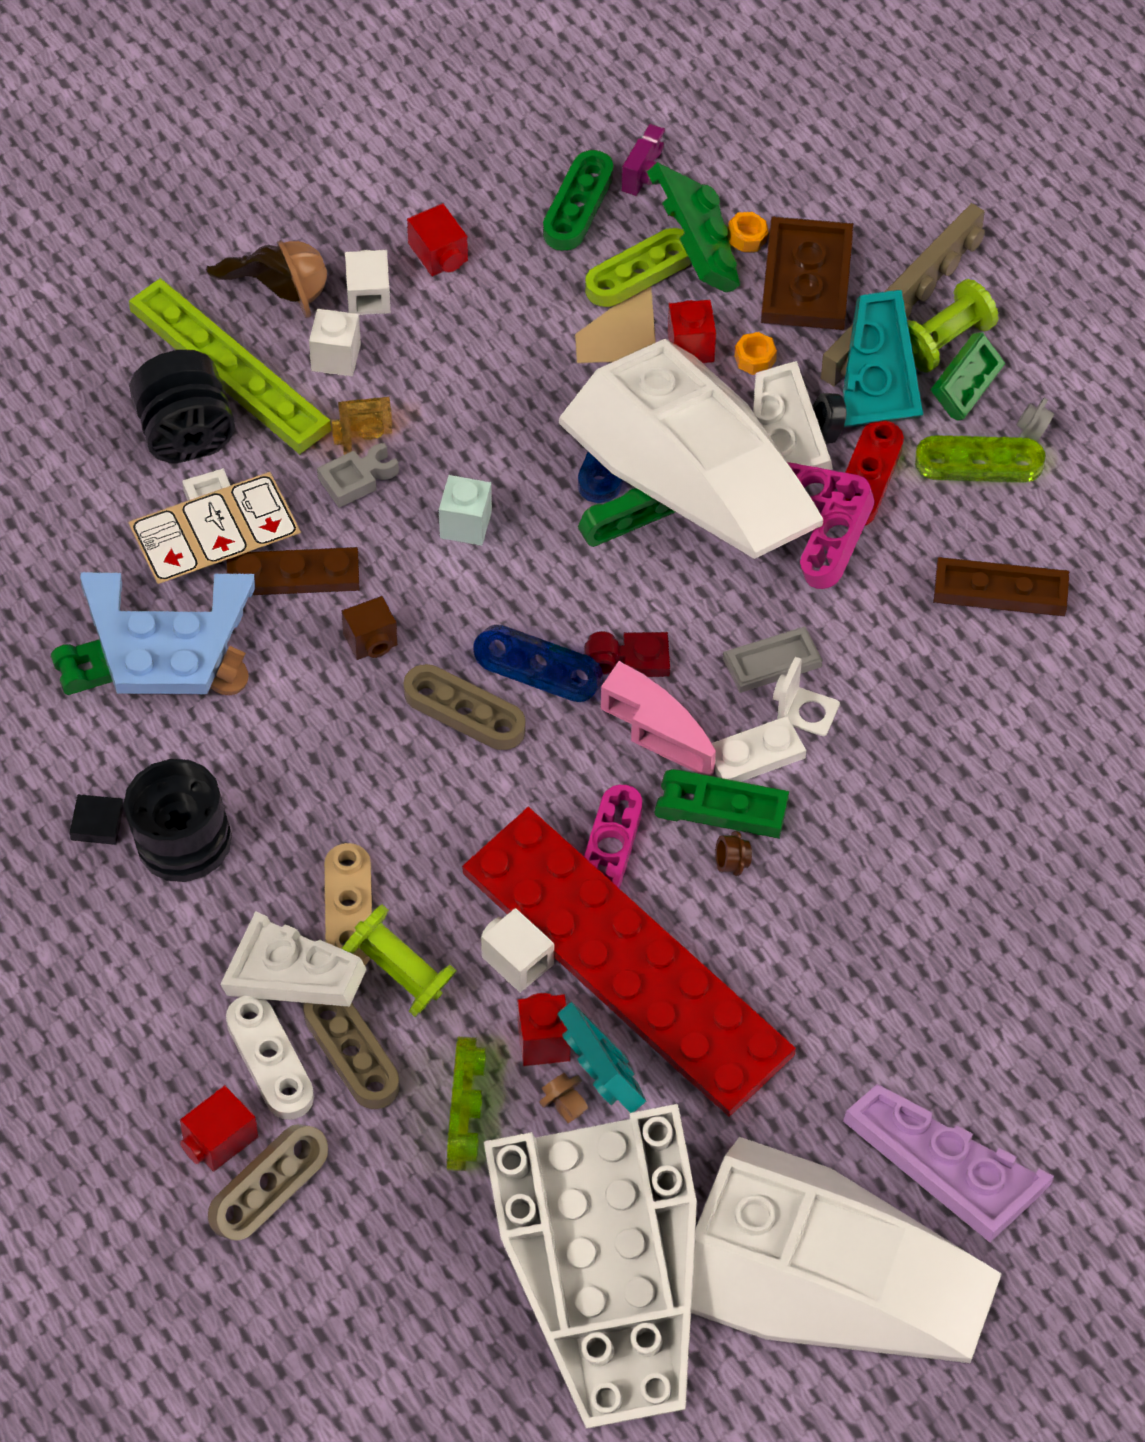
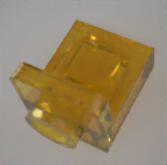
M379 397L338 402L339 419L331 420L334 446L342 445L343 455L352 452L351 438L353 437L373 440L381 437L383 434L392 433L390 398Z

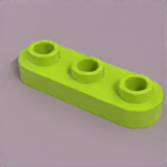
M664 229L590 269L585 278L587 298L598 306H615L688 267L691 261L679 239L684 234L683 229ZM670 251H677V252H679V253L676 254V255H670V254H668V252H670ZM636 269H644V270H645V271L642 272V273H636V272H634V270H636ZM603 287H609V288H611V289L604 290V289H601V288H603Z

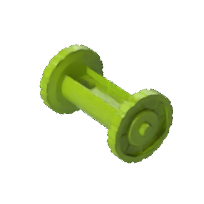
M970 279L961 281L954 289L955 302L922 325L915 321L907 320L914 363L920 371L928 373L935 369L940 363L939 349L972 326H975L980 331H988L997 324L999 317L996 304L989 292L980 283Z
M381 904L364 922L360 921L355 926L356 931L341 949L353 954L360 948L416 999L411 1004L408 1012L416 1018L432 1000L437 1001L443 994L441 990L457 970L448 965L437 973L382 924L389 910Z

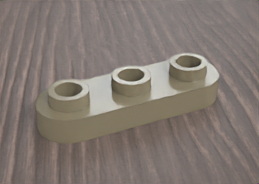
M418 665L409 670L405 675L403 682L404 697L412 708L497 750L515 748L523 741L526 732V721L523 712L517 706L434 665ZM424 688H429L434 691L430 695H423L419 693V691ZM462 707L470 708L472 712L463 715L457 712V710ZM502 726L510 729L506 733H500L495 730Z
M352 1002L350 1007L304 1003L303 1011L306 1026L354 1099L361 1106L369 1109H381L390 1105L399 1093L398 1072ZM329 1010L336 1013V1016L330 1020H324L320 1017V1014L324 1011ZM349 1046H355L360 1049L353 1056L343 1053V1050ZM372 1082H379L384 1087L380 1091L372 1092L367 1089V1086Z
M302 1124L292 1125L285 1129L213 1198L208 1209V1222L211 1229L217 1235L231 1240H243L252 1235L323 1166L328 1155V1143L325 1135L315 1127ZM300 1140L302 1145L301 1153L295 1156L294 1146ZM266 1173L268 1182L266 1187L262 1189L260 1187V1178ZM230 1206H232L234 1209L233 1218L227 1222L225 1217L226 1211Z

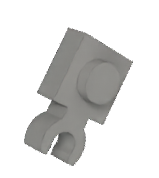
M380 443L370 448L367 456L360 458L354 450L318 467L317 477L338 508L376 491V479L387 480L395 477L399 473V465L396 458L387 463L379 462L388 457L386 444Z

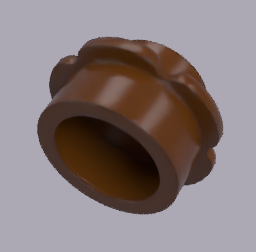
M733 831L731 836L721 835L717 839L715 859L719 872H733V875L740 876L743 869L748 868L751 864V844L748 840L741 839L742 835L738 831Z

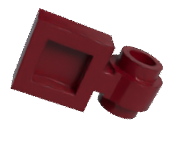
M600 631L591 634L584 645L585 664L590 668L591 673L595 675L610 674L618 661L647 677L670 676L668 632H624L623 645H619L613 634Z

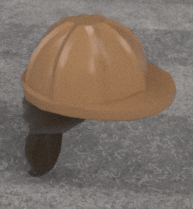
M280 240L276 242L277 246L265 245L249 256L227 257L216 265L206 267L207 274L218 280H233L241 277L257 278L279 298L298 302L305 318L311 317L309 303L320 295L327 278V270L320 253L311 245L300 241L283 242Z

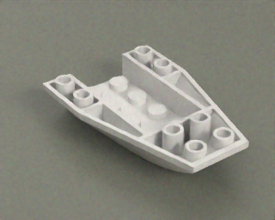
M667 339L660 340L597 369L559 417V424L612 474L754 559L823 525V518L814 502L748 404L694 355Z
M678 1104L629 1113L630 1119L536 1138L530 1132L484 1141L501 1240L586 1429L686 1410L697 1200Z
M739 1137L723 1159L695 1229L691 1313L766 1340L971 1363L998 1287L1001 1273L835 1170Z

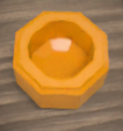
M738 212L729 221L727 227L730 245L741 252H758L766 243L769 234L766 220L754 212Z
M760 332L742 335L735 345L734 357L738 368L751 375L771 369L776 362L777 350L773 338Z

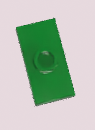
M983 332L972 334L930 390L951 418L957 421L964 420L1006 363Z

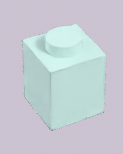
M448 475L439 507L440 538L483 545L492 512L491 482Z

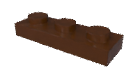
M358 547L247 552L226 560L227 574H254L255 590L252 595L360 591Z
M938 557L933 603L1065 617L1070 571Z

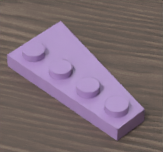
M878 1084L846 1110L843 1122L988 1242L993 1241L1051 1185L1054 1178L1053 1175L1041 1169H1038L1035 1173L1015 1162L1016 1156L1001 1148H998L997 1152L973 1141L971 1139L973 1134L957 1125L951 1128L933 1120L932 1112Z

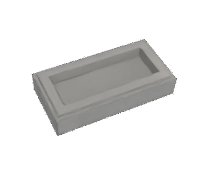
M805 626L723 652V660L739 693L778 681L781 674L787 675L795 657L802 659L800 674L821 668L823 661Z

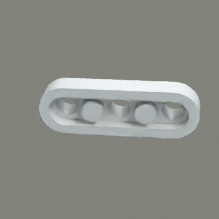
M242 996L231 1003L226 1013L227 1028L268 1109L275 1116L287 1120L297 1119L305 1115L313 1104V1086L274 1010L265 999ZM248 1012L257 1014L255 1018L250 1020L242 1017ZM269 1049L275 1050L277 1052L276 1055L272 1057H264L263 1055H261L264 1051ZM288 1087H292L297 1090L292 1095H284L281 1093L283 1089Z

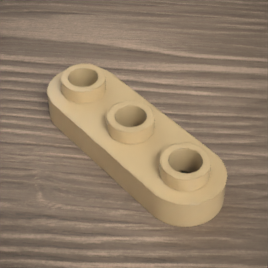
M344 843L332 848L326 855L324 862L326 942L340 949L344 946L342 943L348 940L356 931L355 926L360 921L364 922L372 914L370 856L364 848L352 843ZM344 860H352L355 862L353 865L343 866L340 864ZM344 900H353L356 902L351 906H344L341 904ZM360 948L353 953L361 958L364 965L371 959Z

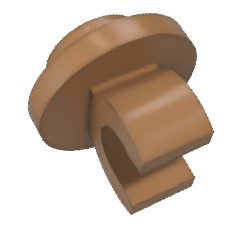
M229 646L210 688L213 691L222 695H234L244 689L249 677L247 667L242 662L246 654L245 652Z
M564 1072L542 1087L546 1096L539 1101L541 1106L545 1108L554 1102L557 1111L567 1123H570L588 1109L585 1100L574 1089L582 1082L579 1075L569 1079Z

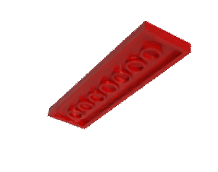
M529 806L462 865L463 874L506 914H509L516 908L554 943V958L727 1116L730 1117L795 1056L796 1048Z

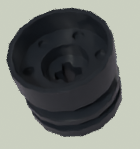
M179 349L165 352L146 361L134 372L129 383L131 398L137 416L141 420V427L146 437L148 449L156 459L170 464H178L213 455L230 441L235 431L234 417L229 408L227 397L223 394L222 382L216 365L207 354L196 350Z
M167 759L153 763L139 772L127 787L123 803L125 814L140 861L151 874L166 881L188 882L205 877L221 865L230 851L232 833L217 780L205 766L187 759Z

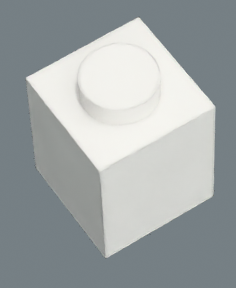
M387 250L345 252L349 313L359 315L391 313Z
M317 309L309 339L311 371L353 376L361 345L359 314Z
M516 908L504 918L497 917L492 920L482 933V958L520 993L554 965V943Z

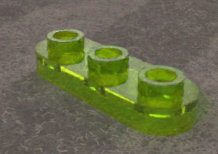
M933 435L924 438L917 445L915 467L921 475L932 480L1030 482L1042 474L1046 455L1043 447L1035 440L1029 438ZM939 459L943 463H935L930 460ZM981 460L986 464H974L973 461ZM1024 461L1029 465H1017L1016 462Z
M457 1037L447 1143V1170L467 1171L468 1162H477L479 1133H470L471 1119H481L482 1090H475L474 1085L475 1076L485 1075L486 1047H477V1037Z

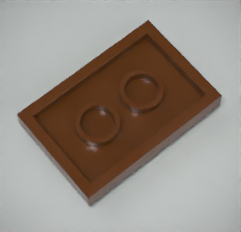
M771 216L761 323L844 330L854 223Z

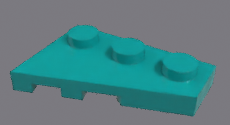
M902 290L860 295L856 299L842 395L846 405L844 428L864 426L879 421L892 422L918 418L923 415Z
M571 1001L557 1013L567 1028V1031L562 1034L563 1038L580 1056L577 1060L595 1080L592 1084L599 1094L610 1105H613L618 1100L630 1113L635 1112L646 1102L640 1085L633 1077L635 1075L633 1069L627 1064L629 1062L627 1056Z

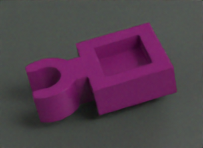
M649 124L642 139L639 138L622 166V192L637 196L643 184L650 185L652 183L647 171L657 163L654 160L660 156L664 148V143L660 140L665 133V128Z

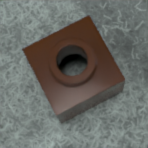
M383 596L341 610L343 634L356 660L367 656L371 658L381 657L387 654L392 647L398 645L397 623Z

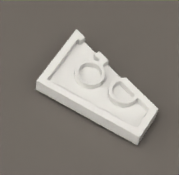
M797 361L757 372L753 413L786 462L833 470L831 459Z
M255 911L220 985L227 996H249L257 999L350 1007L367 969L360 957L320 939L314 942L301 936L297 929L286 924L283 927L271 923L266 915Z

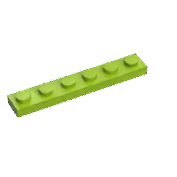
M161 278L129 300L130 311L175 350H196L207 354L216 365L223 390L299 455L331 431L330 419Z

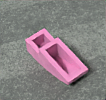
M618 661L601 686V710L632 724V742L698 774L712 776L715 771L716 750L696 720L665 689L639 671Z

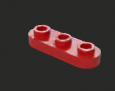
M890 421L872 422L864 427L845 473L864 477L869 482L874 498V506L865 526L874 520L903 449V432L896 424ZM877 436H886L887 438H886V439H881V438H878ZM864 468H872L874 471H866Z

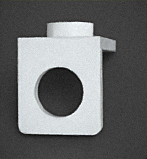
M795 657L787 675L781 674L774 690L773 700L779 701L777 719L788 716L793 727L820 736H826L840 706V702L836 699L800 688L802 659ZM807 702H817L824 707L826 714L819 722H807L799 714L800 707Z

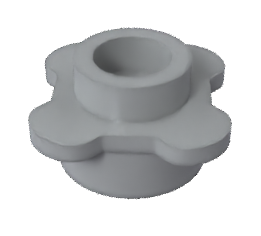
M1045 397L1037 407L1029 404L1016 424L1023 429L1017 438L1018 442L1021 443L1025 436L1037 442L1048 427L1054 413L1044 407L1048 401Z

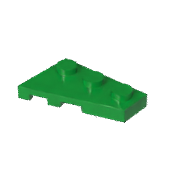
M657 162L647 171V174L652 184H661L667 196V199L662 204L667 215L675 217L684 231V234L679 239L700 281L723 292H733L741 284L736 270L737 262L732 254L727 236L728 229L721 214L718 194L709 185H702Z

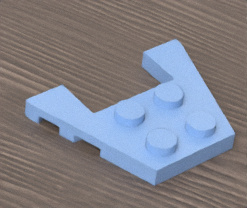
M81 572L80 575L84 596H86L93 624L96 627L117 694H207L226 654L227 643L234 628L238 627L242 619L243 608L247 599L252 597L255 590L254 574H214L211 612L120 611L121 573Z

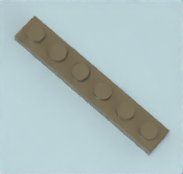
M971 203L886 289L885 292L902 290L907 319L912 311V306L918 300L924 302L931 296L940 277L943 274L950 276L958 267L961 256L967 250L973 252L981 244L985 235V230L982 229L985 210ZM853 324L823 354L821 379L833 387L846 374Z

